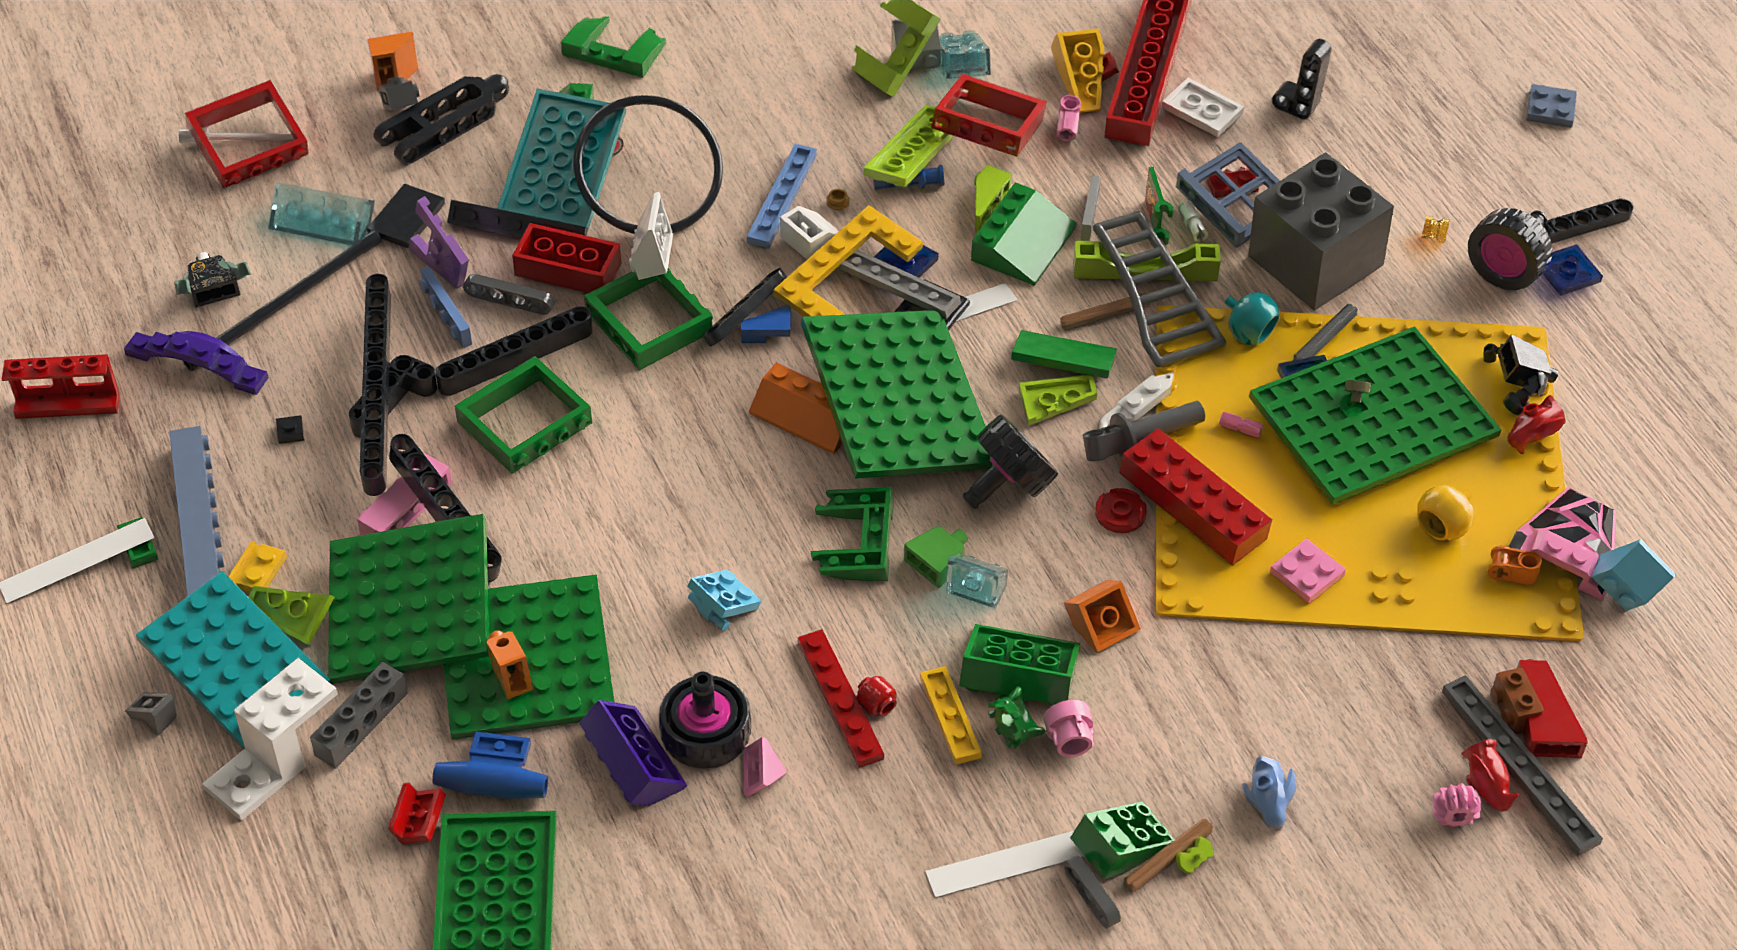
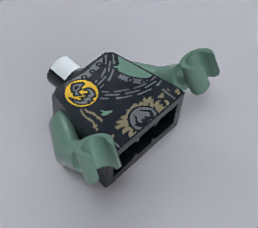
M203 252L196 256L195 262L188 264V273L184 274L182 279L174 282L176 295L191 293L195 308L240 296L237 280L243 279L246 275H251L247 262L235 265L231 262H226L221 255L210 257L208 253Z

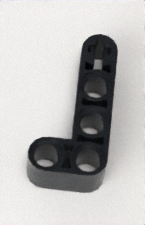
M1314 40L1304 53L1297 84L1285 81L1272 96V103L1277 109L1304 120L1309 118L1317 108L1321 100L1331 56V46L1326 40Z
M399 355L390 362L388 415L408 391L423 397L436 393L438 386L435 369L432 365L408 355ZM362 396L349 411L352 433L361 438Z

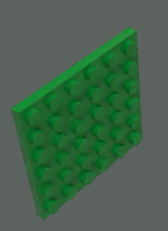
M484 514L330 541L329 595L335 597L329 607L328 678L331 684L367 678L382 662L399 672L489 657L486 644L489 637L487 532Z
M597 574L488 589L489 635L495 631H502L503 634L513 632L526 655L533 690L507 700L492 668L490 657L444 664L451 740L474 737L475 732L497 734L580 722L598 700L614 702ZM514 665L507 666L509 673L512 674L515 671Z

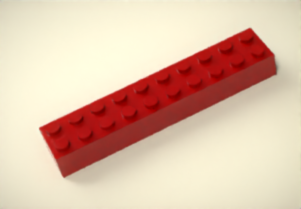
M1143 0L1106 117L1104 138L1138 145H1150L1192 0Z

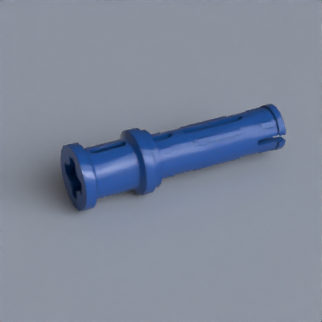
M938 165V168L922 169L907 186L918 185L921 188H925V185L933 184L944 186L943 166ZM873 179L874 190L899 187L889 182Z

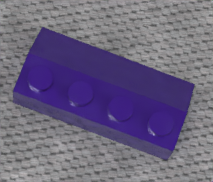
M598 700L579 722L585 732V737L593 744L598 752L599 759L605 763L610 771L611 778L619 785L623 791L624 798L630 804L651 806L684 790L688 786L636 706Z

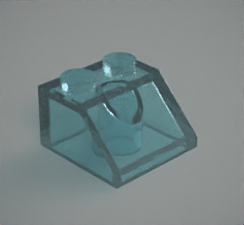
M960 553L951 555L948 559L946 592L996 609L1007 586L1008 569L997 564L978 560L973 556H966Z

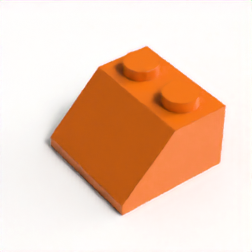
M1105 580L1063 602L1073 627L1097 653L1141 630L1122 581Z

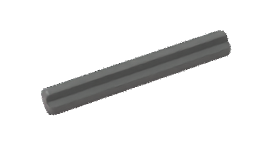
M1347 304L1294 355L1293 362L1299 367L1305 366L1357 315V307Z

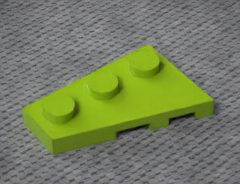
M1091 375L1019 383V393L1028 426L1097 400V389Z
M253 586L248 596L283 632L309 645L335 598L327 594L295 592Z

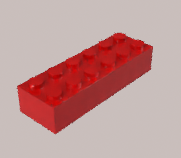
M1159 428L1123 453L1119 473L1232 566L1267 540L1273 519Z

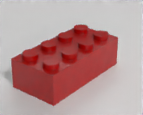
M533 223L528 225L512 255L515 276L590 293L612 282L622 264L620 243Z

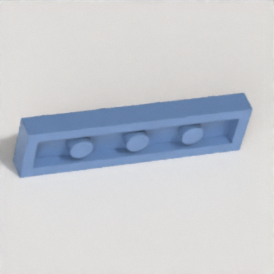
M428 266L420 269L422 280H419L420 288L424 294L428 293L433 309L439 310L443 324L449 325L452 338L458 340L463 348L472 345L470 327L431 268Z

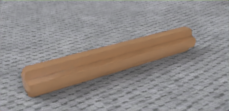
M1144 292V293L1139 294V296H1142V295H1145V294H1148V293ZM1130 297L1064 315L1060 318V324L1064 330L1134 311ZM1151 303L1143 305V308L1150 306Z
M1201 819L1126 876L1124 879L1125 887L1131 892L1137 891L1175 862L1177 853L1186 852L1188 848L1194 847L1197 837L1206 838L1213 831V825L1207 819Z

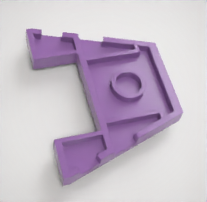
M424 196L417 201L415 213L431 229L429 245L417 234L410 239L409 250L457 289L465 282L469 259L452 234L446 235L441 228L443 221L438 214L432 215L427 207L430 202Z

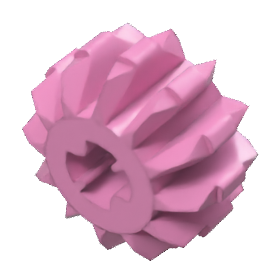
M1460 783L1458 786L1450 785L1448 788H1440V792L1433 795V814L1441 826L1449 825L1450 828L1461 826L1463 828L1464 824H1473V819L1480 817V805H1482L1480 796H1478L1472 786L1465 787L1463 783Z

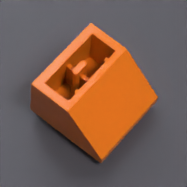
M412 31L367 39L377 91H379L378 86L388 83L387 79L400 76V78L404 77L407 80L418 69Z

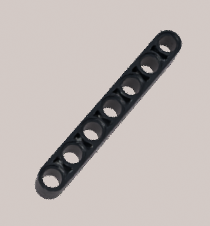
M582 306L572 308L440 364L435 371L439 392L445 396L457 394L511 371L534 356L539 359L588 338L593 331L590 310Z
M397 434L392 437L389 460L433 519L438 522L471 516L415 441L406 434ZM487 537V564L493 565L492 567L487 566L488 582H492L500 574L502 557Z

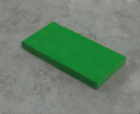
M1021 330L1012 350L1011 359L1107 379L1116 357L1117 348Z

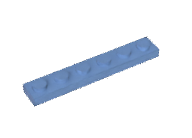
M794 144L747 235V243L770 248L780 229V217L789 211L817 156L816 148Z

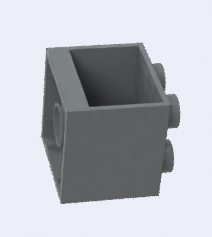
M1325 152L1255 196L1248 256L1315 311L1384 265L1394 205Z

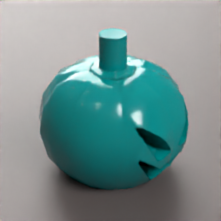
M1251 292L1239 301L1232 296H1228L1224 302L1233 309L1228 322L1232 335L1244 345L1262 343L1274 330L1280 318L1277 303L1271 296L1262 292Z

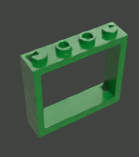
M667 268V273L641 280H638L636 272H630L584 295L585 307L590 310L592 320L639 371L703 338V334L712 327L713 315L711 311L699 303L698 298L685 288L681 280H677L672 275L669 268ZM657 280L693 319L641 345L606 306Z
M536 356L454 405L457 422L511 474L522 467H526L536 458L545 455L555 446L567 441L571 436L592 424L591 406ZM540 381L572 411L510 449L479 418Z

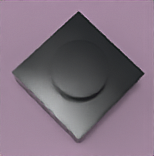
M301 415L276 418L279 444L304 441Z

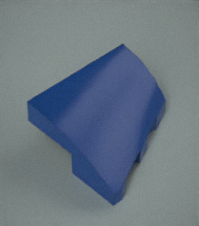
M786 305L743 320L741 322V343H766V337H790L791 307Z

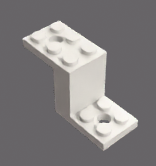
M299 658L296 659L234 709L245 749L202 783L204 790L239 820L245 819L305 768L295 729L338 695L336 688ZM295 690L304 691L303 694L299 697L290 696V694ZM241 781L250 782L246 788L236 787Z

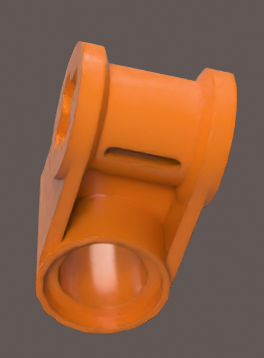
M1507 546L1492 548L1490 554L1492 564L1488 567V575L1492 579L1522 585H1533L1537 582L1542 564V558L1539 554Z

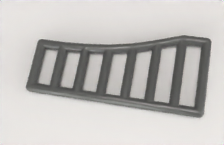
M1136 211L1094 224L1093 230L1109 254L1126 286L1136 315L1142 345L1156 367L1178 362L1226 345L1225 338L1142 212ZM1137 222L1142 229L1140 232L1113 240L1106 233V230ZM1147 239L1154 248L1124 258L1117 251V248ZM1158 257L1161 258L1165 267L1133 277L1127 269L1128 266ZM1172 275L1178 284L1139 296L1136 288L1137 285ZM1181 293L1189 301L1187 304L1149 316H1145L1143 305ZM1194 311L1201 320L1200 322L1150 337L1148 329L1150 325ZM1204 330H1208L1214 339L1161 356L1155 348L1157 345Z

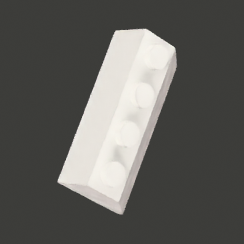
M659 192L654 193L638 221L637 229H635L636 237L633 239L634 247L631 248L632 258H629V264L632 272H636L638 280L667 273L673 233Z

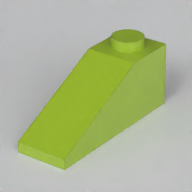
M986 165L981 172L976 174L974 179V185H976L975 233L979 232L1010 190L1011 173Z

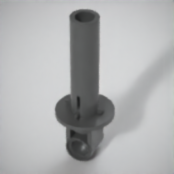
M1196 400L1129 422L1121 413L1113 414L1110 418V426L1091 430L1082 435L1086 458L1088 461L1094 462L1107 459L1116 454H1120L1122 457L1124 452L1158 428L1165 434H1169L1204 422V408Z

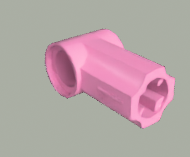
M1066 95L1060 101L1056 137L1060 138L1063 142H1070L1076 139L1081 101L1073 95Z

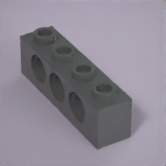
M382 662L310 736L314 756L336 769L408 694L404 674Z

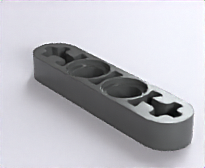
M470 274L463 284L464 291L474 298L541 315L549 314L555 304L553 296L548 292L478 274Z

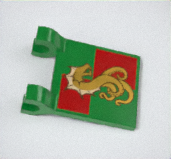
M1149 167L1145 204L1154 232L1167 245L1169 244L1170 234L1161 227L1163 212H1166L1168 218H1171L1173 216V206L1163 199L1154 167Z

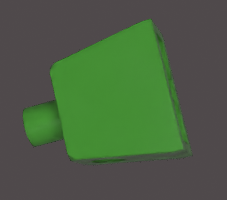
M936 526L904 544V561L939 589L963 564L965 551L963 544L968 541V537L961 529H957L952 534H949L942 527Z

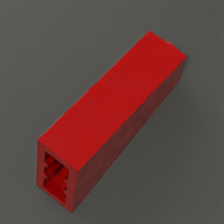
M1535 659L1519 660L1517 668H1523L1543 707L1541 715L1528 717L1523 731L1525 746L1534 757L1582 758L1588 743L1587 737L1548 662Z

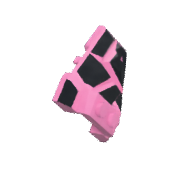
M1568 487L1518 529L1508 547L1536 552L1541 558L1582 577L1583 579L1578 590L1602 601L1606 591L1591 576L1600 555L1614 549L1616 510Z

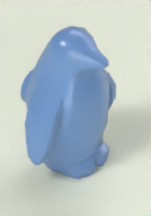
M1261 756L1256 759L1253 766L1252 791L1246 783L1242 784L1247 801L1263 816L1264 823L1270 828L1281 829L1286 822L1287 806L1296 791L1295 773L1293 769H1289L1286 780L1284 771L1278 761Z

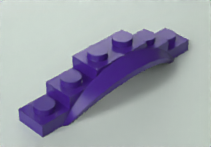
M180 331L169 335L155 332L153 336L136 332L124 347L126 356L146 362L150 357H167L198 365L234 384L235 389L254 395L259 393L269 378L267 371L249 366L244 358L230 346L215 337L200 332Z

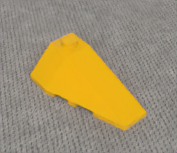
M1099 28L1057 33L1051 44L1055 65L1069 95L1076 96L1081 101L1080 113L1100 111L1101 78L1105 47Z

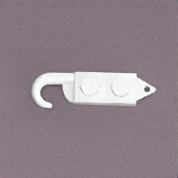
M1173 373L1160 376L1151 375L1118 401L1117 406L1101 418L1099 429L1107 427L1110 424L1111 416L1116 413L1123 414L1129 422L1141 418L1171 394L1170 387L1174 378Z

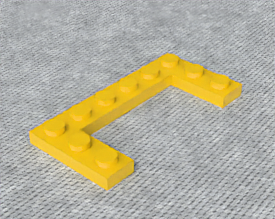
M868 205L774 289V296L804 317L844 315L842 311L812 290L871 237L907 262L923 248V241Z

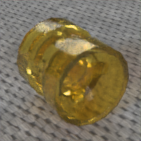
M1426 215L1421 238H1436L1438 242L1445 243L1450 220L1442 218L1438 221L1433 216Z

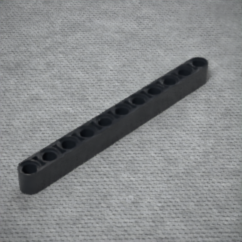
M378 273L367 278L365 291L360 476L363 491L369 496L382 494L386 490L391 294L388 278Z

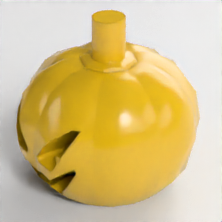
M1440 485L1427 490L1417 505V519L1423 530L1434 539L1440 541H1452L1464 536L1473 525L1474 511L1472 505L1468 502L1472 497L1471 491L1464 489L1460 492L1448 485Z

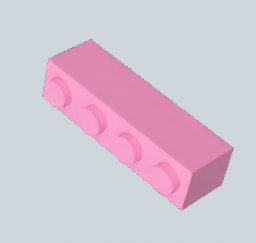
M425 454L447 485L450 486L452 481L449 467ZM402 477L397 478L385 493L379 495L377 500L360 514L357 519L360 535L408 527L426 509Z

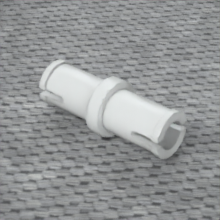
M1186 200L1188 207H1186L1183 201L1179 205V211L1184 217L1186 228L1190 229L1196 242H1201L1198 235L1204 241L1208 237V232L1202 224L1201 214L1196 212L1192 201Z

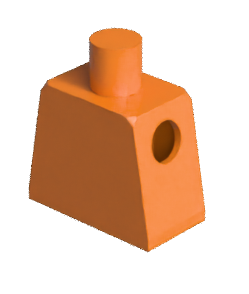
M495 631L491 633L486 642L490 662L507 700L533 690L526 655L513 632L503 634L502 631ZM509 665H514L515 671L512 674L507 669Z

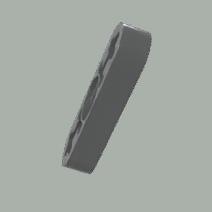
M1076 855L1064 861L1063 866L1067 877L1101 925L1109 928L1119 923L1121 916L1117 906L1079 855Z

